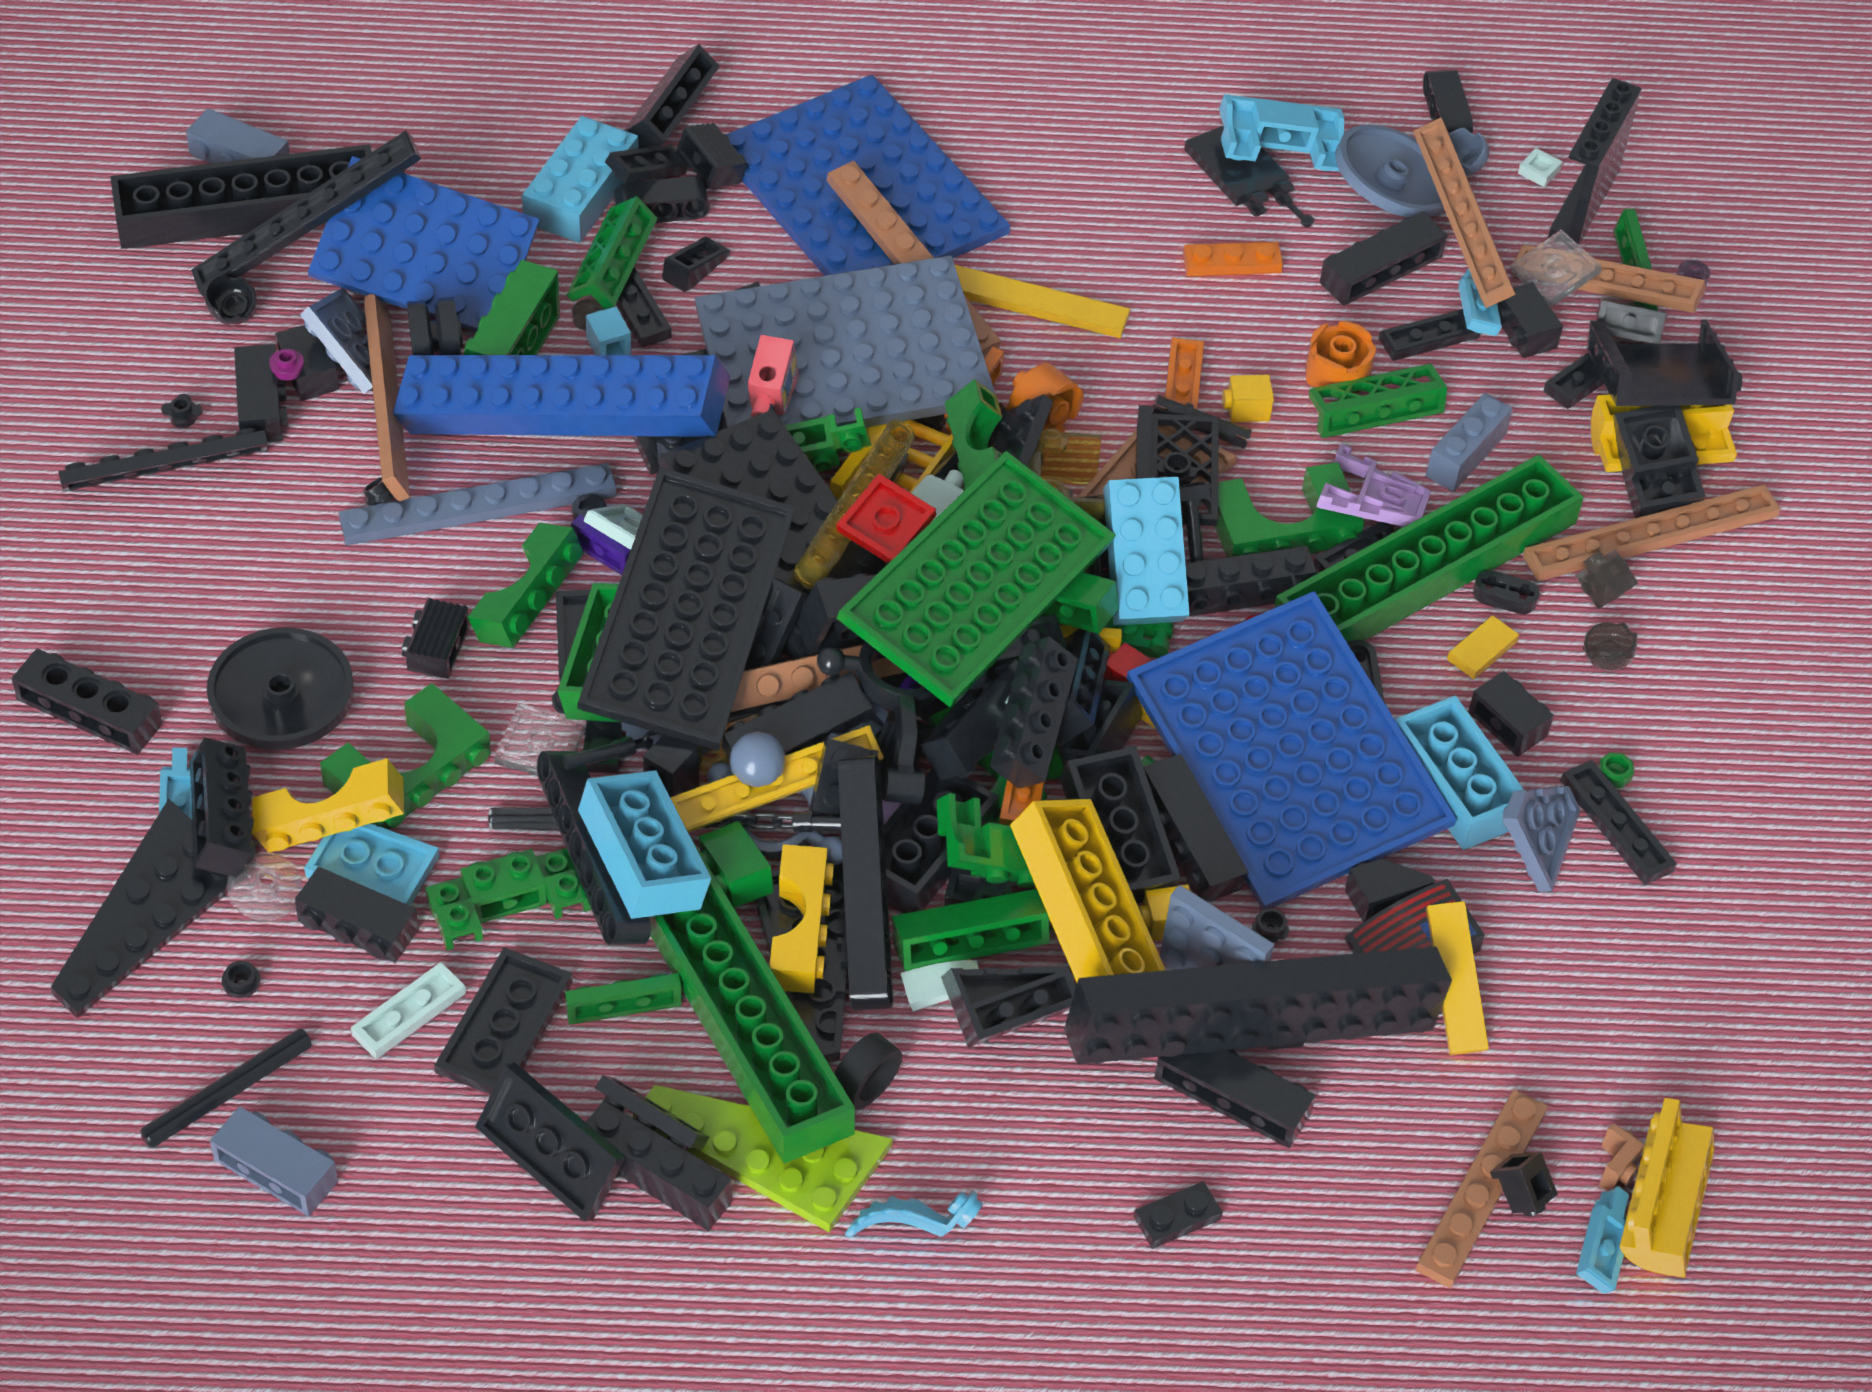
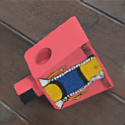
M766 335L760 336L748 380L752 418L770 410H774L777 415H784L786 413L799 377L794 340Z

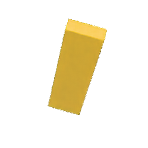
M1465 901L1429 905L1426 907L1431 944L1432 947H1437L1452 979L1442 1005L1449 1056L1487 1051L1489 1047Z

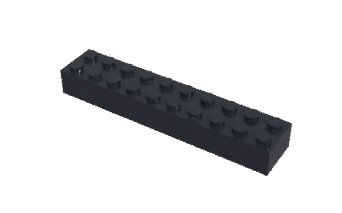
M1436 946L1078 978L1064 1030L1077 1065L1088 1063L1100 1064L1119 1060H1139L1141 1058L1161 1056L1173 1057L1182 1054L1211 1053L1234 1049L1246 1050L1255 1047L1283 1046L1307 1042L1318 1043L1328 1040H1351L1359 1037L1389 1036L1401 1033H1422L1434 1029L1452 979Z

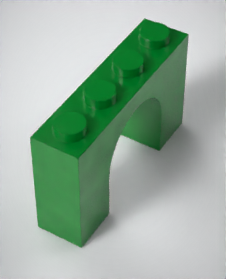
M1339 463L1306 467L1302 491L1312 515L1298 523H1278L1262 516L1253 506L1242 478L1218 482V524L1214 527L1226 557L1305 546L1308 547L1309 552L1312 554L1329 550L1347 539L1357 538L1356 534L1363 530L1364 521L1362 517L1316 507L1325 483L1351 492Z
M433 683L405 701L404 705L407 725L430 744L435 752L431 759L423 766L412 771L400 772L404 778V814L388 818L385 821L371 823L387 830L397 827L406 816L417 808L426 806L436 794L446 787L456 784L462 775L473 767L482 765L488 756L491 755L489 732ZM347 743L320 762L323 785L335 794L345 785L353 768L371 762L350 743Z

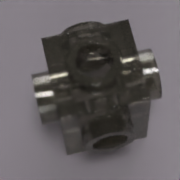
M1616 549L1604 556L1601 551H1598L1583 561L1586 568L1575 575L1581 584L1582 590L1591 598L1597 609L1612 602L1638 584L1627 562L1619 555Z

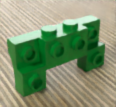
M861 407L854 409L857 423L838 426L835 415L830 414L827 417L784 426L816 471H825L832 466L840 465L839 452H857L863 447L871 446L867 422L864 419Z
M948 793L937 800L938 835L946 836L948 867L971 870V876L984 877L989 883L1011 881L1017 882V886L1022 888L1036 887L1011 826L987 823L981 827L980 798L959 802L956 801L955 794Z
M567 848L535 856L533 849L511 852L504 857L486 862H475L468 867L461 868L460 878L425 887L429 909L436 921L447 951L454 949L453 939L473 933L476 942L483 940L481 923L547 905V899L555 919L563 917V907L581 903L584 912L591 910Z

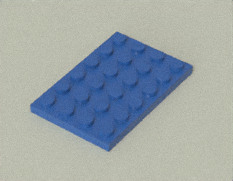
M352 156L348 168L361 159ZM401 172L327 220L309 267L308 276L365 296L374 294L380 301L407 309V301L424 300L428 304L429 317L434 319V304L438 298L454 297L457 318H460L461 328L477 332L482 316H487L492 308L495 295L501 293L504 289L509 272L515 271L521 259L526 261L540 219Z

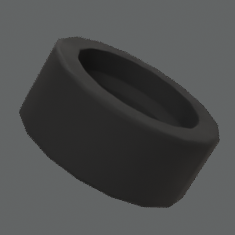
M880 1033L868 1034L847 1052L834 1074L856 1109L864 1108L871 1104L891 1084L902 1063V1052Z

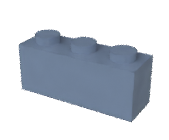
M209 108L186 130L190 154L210 163L290 154L287 140Z
M1484 393L1432 449L1426 477L1455 492L1506 436L1513 408Z
M239 1106L210 1139L214 1161L308 1217L338 1183L335 1161L326 1151L310 1148L292 1131L285 1130L283 1132L271 1125L270 1121L259 1112L254 1111L251 1113Z

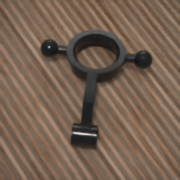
M867 642L863 644L859 656L844 655L836 647L822 649L817 656V666L823 674L833 676L839 674L842 670L855 671L861 688L868 698L881 707L894 711L896 744L892 768H886L883 775V801L921 804L924 795L925 775L923 771L913 770L917 741L915 711L929 706L936 696L925 687L902 689L880 679L874 672L872 663L886 657ZM988 671L969 689L976 690L983 687L988 679Z

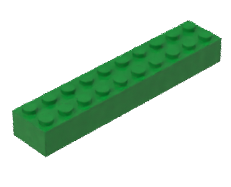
M1538 454L1277 595L1274 608L1315 591L1345 641H1365L1476 579L1479 573L1491 571L1524 553L1525 548L1538 545L1575 525L1584 497Z
M697 849L711 876L701 909L649 916L651 921L650 936L672 974L679 973L682 991L782 1162L785 1164L853 1136L855 1131V1107Z

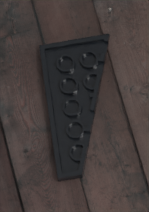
M168 799L51 985V994L76 1018H79L247 877V870L243 868L239 876L235 878L195 868L193 821Z
M843 862L834 865L832 886L825 885L824 893L831 894L829 916H822L821 924L828 925L826 947H819L818 956H825L823 979L815 980L814 993L784 991L827 1062L840 1060L848 969ZM780 869L771 871L774 893L754 900L770 957L772 938L793 930L803 919V914L797 906L779 896Z

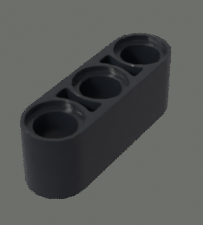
M1426 71L1423 76V92L1431 120L1434 121L1442 117L1448 133L1459 128H1466L1470 133H1473L1472 116L1458 71Z
M695 176L623 183L617 186L614 191L616 205L638 196L658 218L656 223L699 219L706 216L710 210L705 182Z

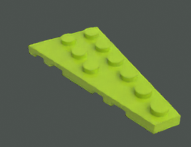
M654 1085L646 1095L648 1099L710 1137L703 1150L689 1148L687 1152L829 1233L893 1145L892 1138L855 1130L853 1136L784 1164L750 1106L659 1085ZM659 1128L655 1131L666 1139L669 1136Z

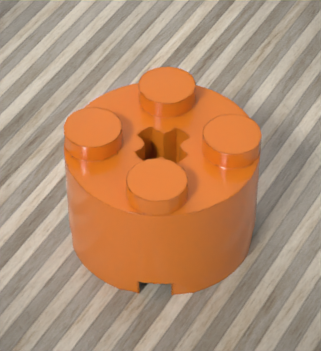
M1339 321V324L1328 327L1329 323L1323 324L1313 332L1305 366V378L1309 385L1320 387L1371 376L1376 346L1371 341V334L1365 328L1352 322Z
M1043 362L1028 372L1021 371L1015 376L1012 382L1014 390L1006 410L1009 411L1019 406L1027 399L1032 400L1045 394L1053 401L1040 439L1050 441L1060 436L1066 430L1062 425L1069 417L1072 420L1076 418L1083 403L1084 393L1076 382L1050 363Z

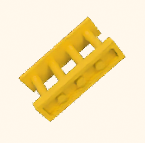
M914 420L871 426L868 429L871 446L863 447L857 452H851L831 479L830 490L836 499L842 503L876 445L881 443L908 453L909 462L925 468L919 479L902 473L896 483L911 493L954 449L952 444L953 435L951 433L949 436ZM905 431L941 446V449L935 457H932L894 441L893 437L897 432Z

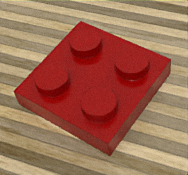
M878 473L838 521L836 528L845 537L883 561L890 563L937 516L936 508Z

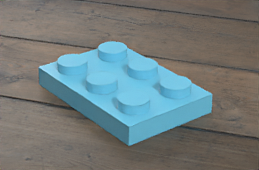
M367 824L350 831H343L323 837L304 869L306 877L310 878L319 866L411 906L439 859L440 854L438 847L373 824Z

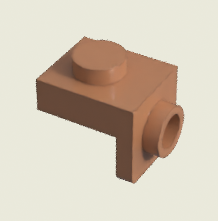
M1612 1124L1607 1129L1602 1143V1148L1614 1156L1606 1165L1599 1184L1606 1191L1620 1186L1621 1183L1625 1186L1630 1184L1639 1170L1637 1164L1645 1146L1632 1132L1624 1130L1616 1124Z

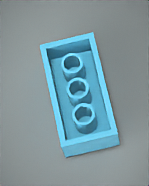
M581 116L522 194L523 214L540 219L539 229L581 243L614 198V191L617 186L624 183L615 177L611 168L605 163V160L610 152L638 149V135Z
M1179 478L1109 480L1103 488L1106 528L1116 535L1112 544L1108 547L1110 580L1116 581L1119 609L1113 615V625L1183 622L1189 616Z
M1456 695L1396 718L1395 721L1455 815L1457 819L1455 826L1448 828V830L1462 850L1508 833V828L1503 824V810L1508 806L1513 791L1524 789Z
M657 771L588 778L578 811L631 919L701 909L711 876Z

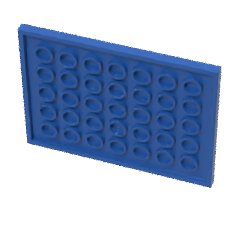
M873 75L859 79L726 134L732 146L746 160L747 167L742 177L743 183L824 276L888 266L889 264L894 265L827 182L828 172L852 161L856 162L933 258L951 255L953 259L1010 233V224Z
M1315 591L1127 671V681L1134 684L1137 698L1172 757L1182 754L1249 872L1245 881L1262 910L1278 906L1349 874V870L1359 863H1370L1382 859L1455 826L1457 820Z

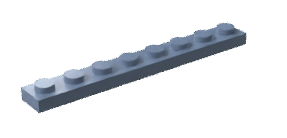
M609 463L409 498L400 502L393 501L338 511L345 545L347 546L573 505V502L578 497L587 494L597 495L602 499L616 497V486Z

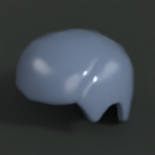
M1459 128L1449 133L1466 176L1480 171L1487 163L1490 148L1481 133L1478 132L1477 135L1472 134L1466 128Z
M759 731L743 735L733 745L730 754V768L732 773L743 784L756 788L770 785L784 771V749L778 739L771 734Z

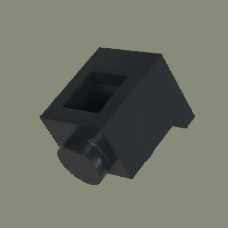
M1542 1152L1511 1154L1490 1171L1492 1179H1499L1512 1214L1523 1213L1524 1216L1537 1215L1546 1209L1545 1205L1558 1194Z

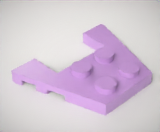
M1343 443L1340 444L1333 463L1338 462L1341 470L1365 478L1360 494L1357 495L1325 483L1316 507L1389 523L1402 528L1423 517L1431 493L1430 490L1395 471L1392 472L1391 476L1375 468L1377 461L1368 456H1365L1362 461L1350 454L1352 451L1351 447Z

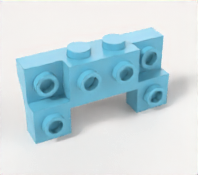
M1224 94L1219 111L1224 126L1221 142L1226 158H1232L1237 161H1256L1261 147L1310 153L1314 169L1340 172L1335 160V150L1344 135V115L1342 109Z

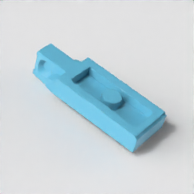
M1468 268L1464 276L1462 275L1458 286L1466 327L1476 333L1497 336L1502 326L1497 303L1485 308Z
M172 747V767H162L160 769L159 813L167 800L170 799L192 819L190 767H187V748Z
M1619 1186L1609 1191H1603L1599 1201H1596L1592 1209L1576 1271L1577 1275L1603 1294L1616 1289L1624 1257L1620 1249V1242L1626 1222L1624 1213L1629 1194Z

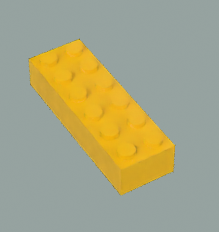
M1091 799L1033 801L1010 826L1076 982L1078 978L1164 971V965Z

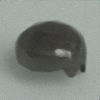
M1605 622L1594 625L1585 635L1584 654L1589 662L1598 669L1605 671L1623 669L1633 661L1638 646L1637 633H1632L1624 622L1618 624Z

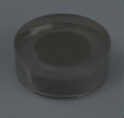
M594 299L580 300L572 308V321L577 328L586 330V315L605 309Z

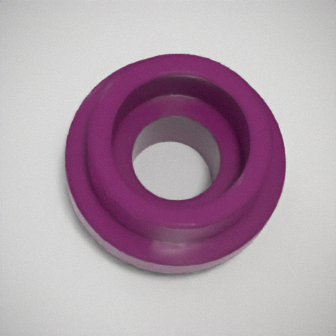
M293 349L279 350L270 358L272 372L282 380L297 378L304 367L302 354Z

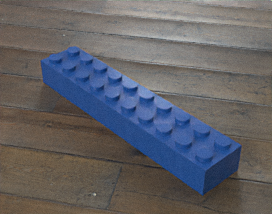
M409 355L393 415L410 434L705 437L709 435L716 437L731 376L716 355Z

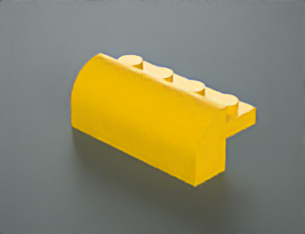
M1610 395L1597 396L1591 416V440L1594 455L1601 456L1606 472L1622 471L1614 428V414L1652 406H1616ZM1680 405L1699 460L1696 465L1734 462L1737 452L1728 429L1734 412L1733 406Z
M1664 1098L1661 1113L1655 1112L1653 1118H1651L1620 1242V1249L1627 1259L1643 1269L1659 1274L1685 1278L1714 1157L1715 1142L1713 1127L1682 1123L1681 1105L1678 1099Z

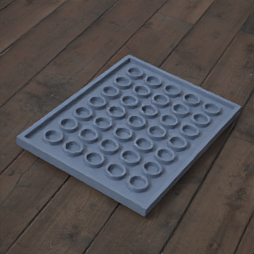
M951 255L695 297V307L707 354L716 355L731 376L722 410L726 428L752 418L748 380L761 335L794 340L799 377L786 413L784 415H777L784 425L827 417L830 414L835 415L838 426L857 423L854 409L860 407L868 427L947 414L944 402L974 379L995 394Z

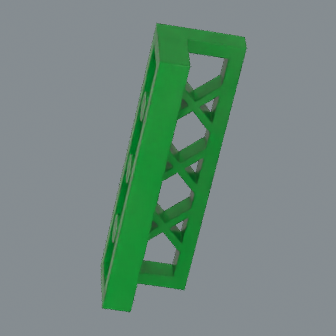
M638 196L610 207L566 294L572 302L591 294L604 309L615 306L658 219Z
M1431 363L1309 389V398L1319 412L1317 431L1321 438L1444 413L1447 394L1446 384ZM1427 376L1430 382L1421 383L1414 379ZM1387 384H1394L1401 387L1397 389H1390L1383 386ZM1362 390L1370 394L1361 396L1353 392ZM1331 396L1340 400L1325 403L1323 398Z

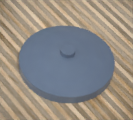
M1371 124L1355 126L1344 133L1335 150L1336 164L1347 183L1363 198L1385 211L1411 218L1421 212L1432 218L1445 210L1415 138L1389 127Z

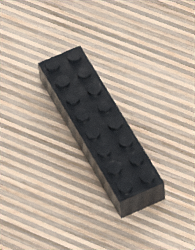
M367 144L110 176L121 249L246 234L347 169L352 156L362 159L372 153L371 146Z

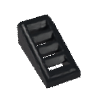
M705 236L664 259L662 278L665 282L686 292L729 256L730 250Z

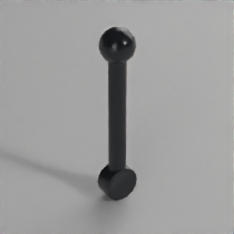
M1291 201L1286 203V206L1301 220L1302 226L1311 227L1313 225V217L1304 215Z

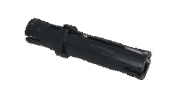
M1160 394L1155 398L1157 405L1153 404L1152 414L1215 417L1194 409L1193 404L1187 402L1184 405ZM1219 418L1218 439L1245 449L1248 442L1244 438H1250L1252 429ZM1211 428L1194 429L1207 435L1211 433Z

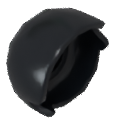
M221 273L209 280L205 287L204 296L207 310L217 321L234 325L241 324L253 316L257 306L255 289L242 276L233 278L226 276L225 273Z

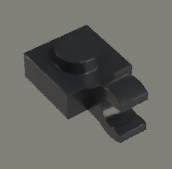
M952 867L944 896V906L1010 894L1011 886L1001 883H988L984 877L971 876L970 870Z

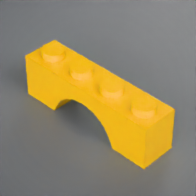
M386 758L353 768L345 785L333 796L320 802H299L287 788L252 797V817L254 819L252 835L270 853L404 814V778L389 759Z
M785 844L782 847L779 896L792 902L803 914L802 921L793 930L772 938L769 967L784 991L814 993L815 980L823 979L825 956H818L819 947H826L828 925L821 924L822 916H829L831 894L824 893L825 885L832 886L834 863H827V848Z

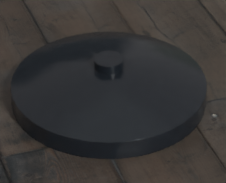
M271 628L249 634L237 640L216 659L207 680L208 703L211 714L218 726L238 742L267 750L293 749L310 744L326 736L345 718L354 696L351 666L342 650L324 636L299 628Z

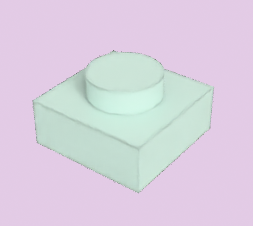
M1535 148L1520 164L1518 174L1545 187L1561 170L1562 161Z

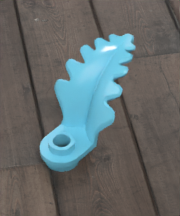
M974 1190L968 1195L961 1191L947 1208L951 1214L945 1217L918 1199L910 1198L907 1201H903L891 1196L887 1199L886 1203L874 1201L871 1203L870 1208L862 1209L859 1212V1217L854 1219L846 1230L845 1235L851 1238L862 1229L876 1223L897 1222L912 1225L942 1237L956 1223L964 1228L979 1212L983 1203L977 1199L978 1194Z

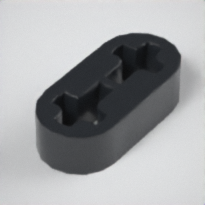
M1495 571L1479 573L1473 587V595L1480 603L1518 614H1528L1534 611L1540 596V591L1533 582ZM1486 586H1492L1493 589L1488 590L1486 589ZM1520 595L1527 596L1526 599L1519 598Z

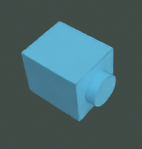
M617 306L586 315V338L595 355H631V332Z

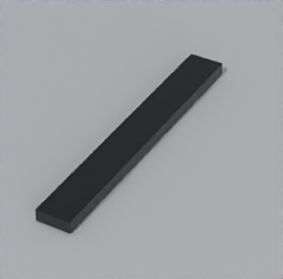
M407 131L402 132L191 269L199 293L205 297L204 290L208 281L218 274L225 273L226 276L233 278L242 276L420 161L421 157L412 136Z

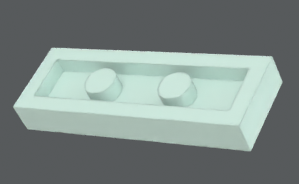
M440 962L351 1027L352 1036L377 1060L466 994L465 985Z

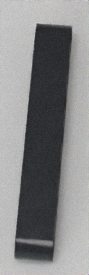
M578 751L540 752L537 759L539 782L605 943L608 945L646 944L651 934L649 916L631 919L578 811L587 779L591 778L586 765L570 770L565 769L562 761L563 756L577 753Z
M877 756L839 759L838 781L851 1007L854 1012L892 1008L893 983L880 763Z

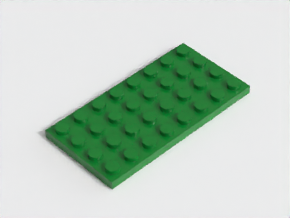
M1005 451L839 611L836 619L951 707L1112 544L1116 535Z

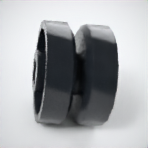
M454 297L438 298L434 304L435 320H430L428 304L424 300L407 301L412 355H434V352L438 351L439 355H461V349H463L460 318H457Z

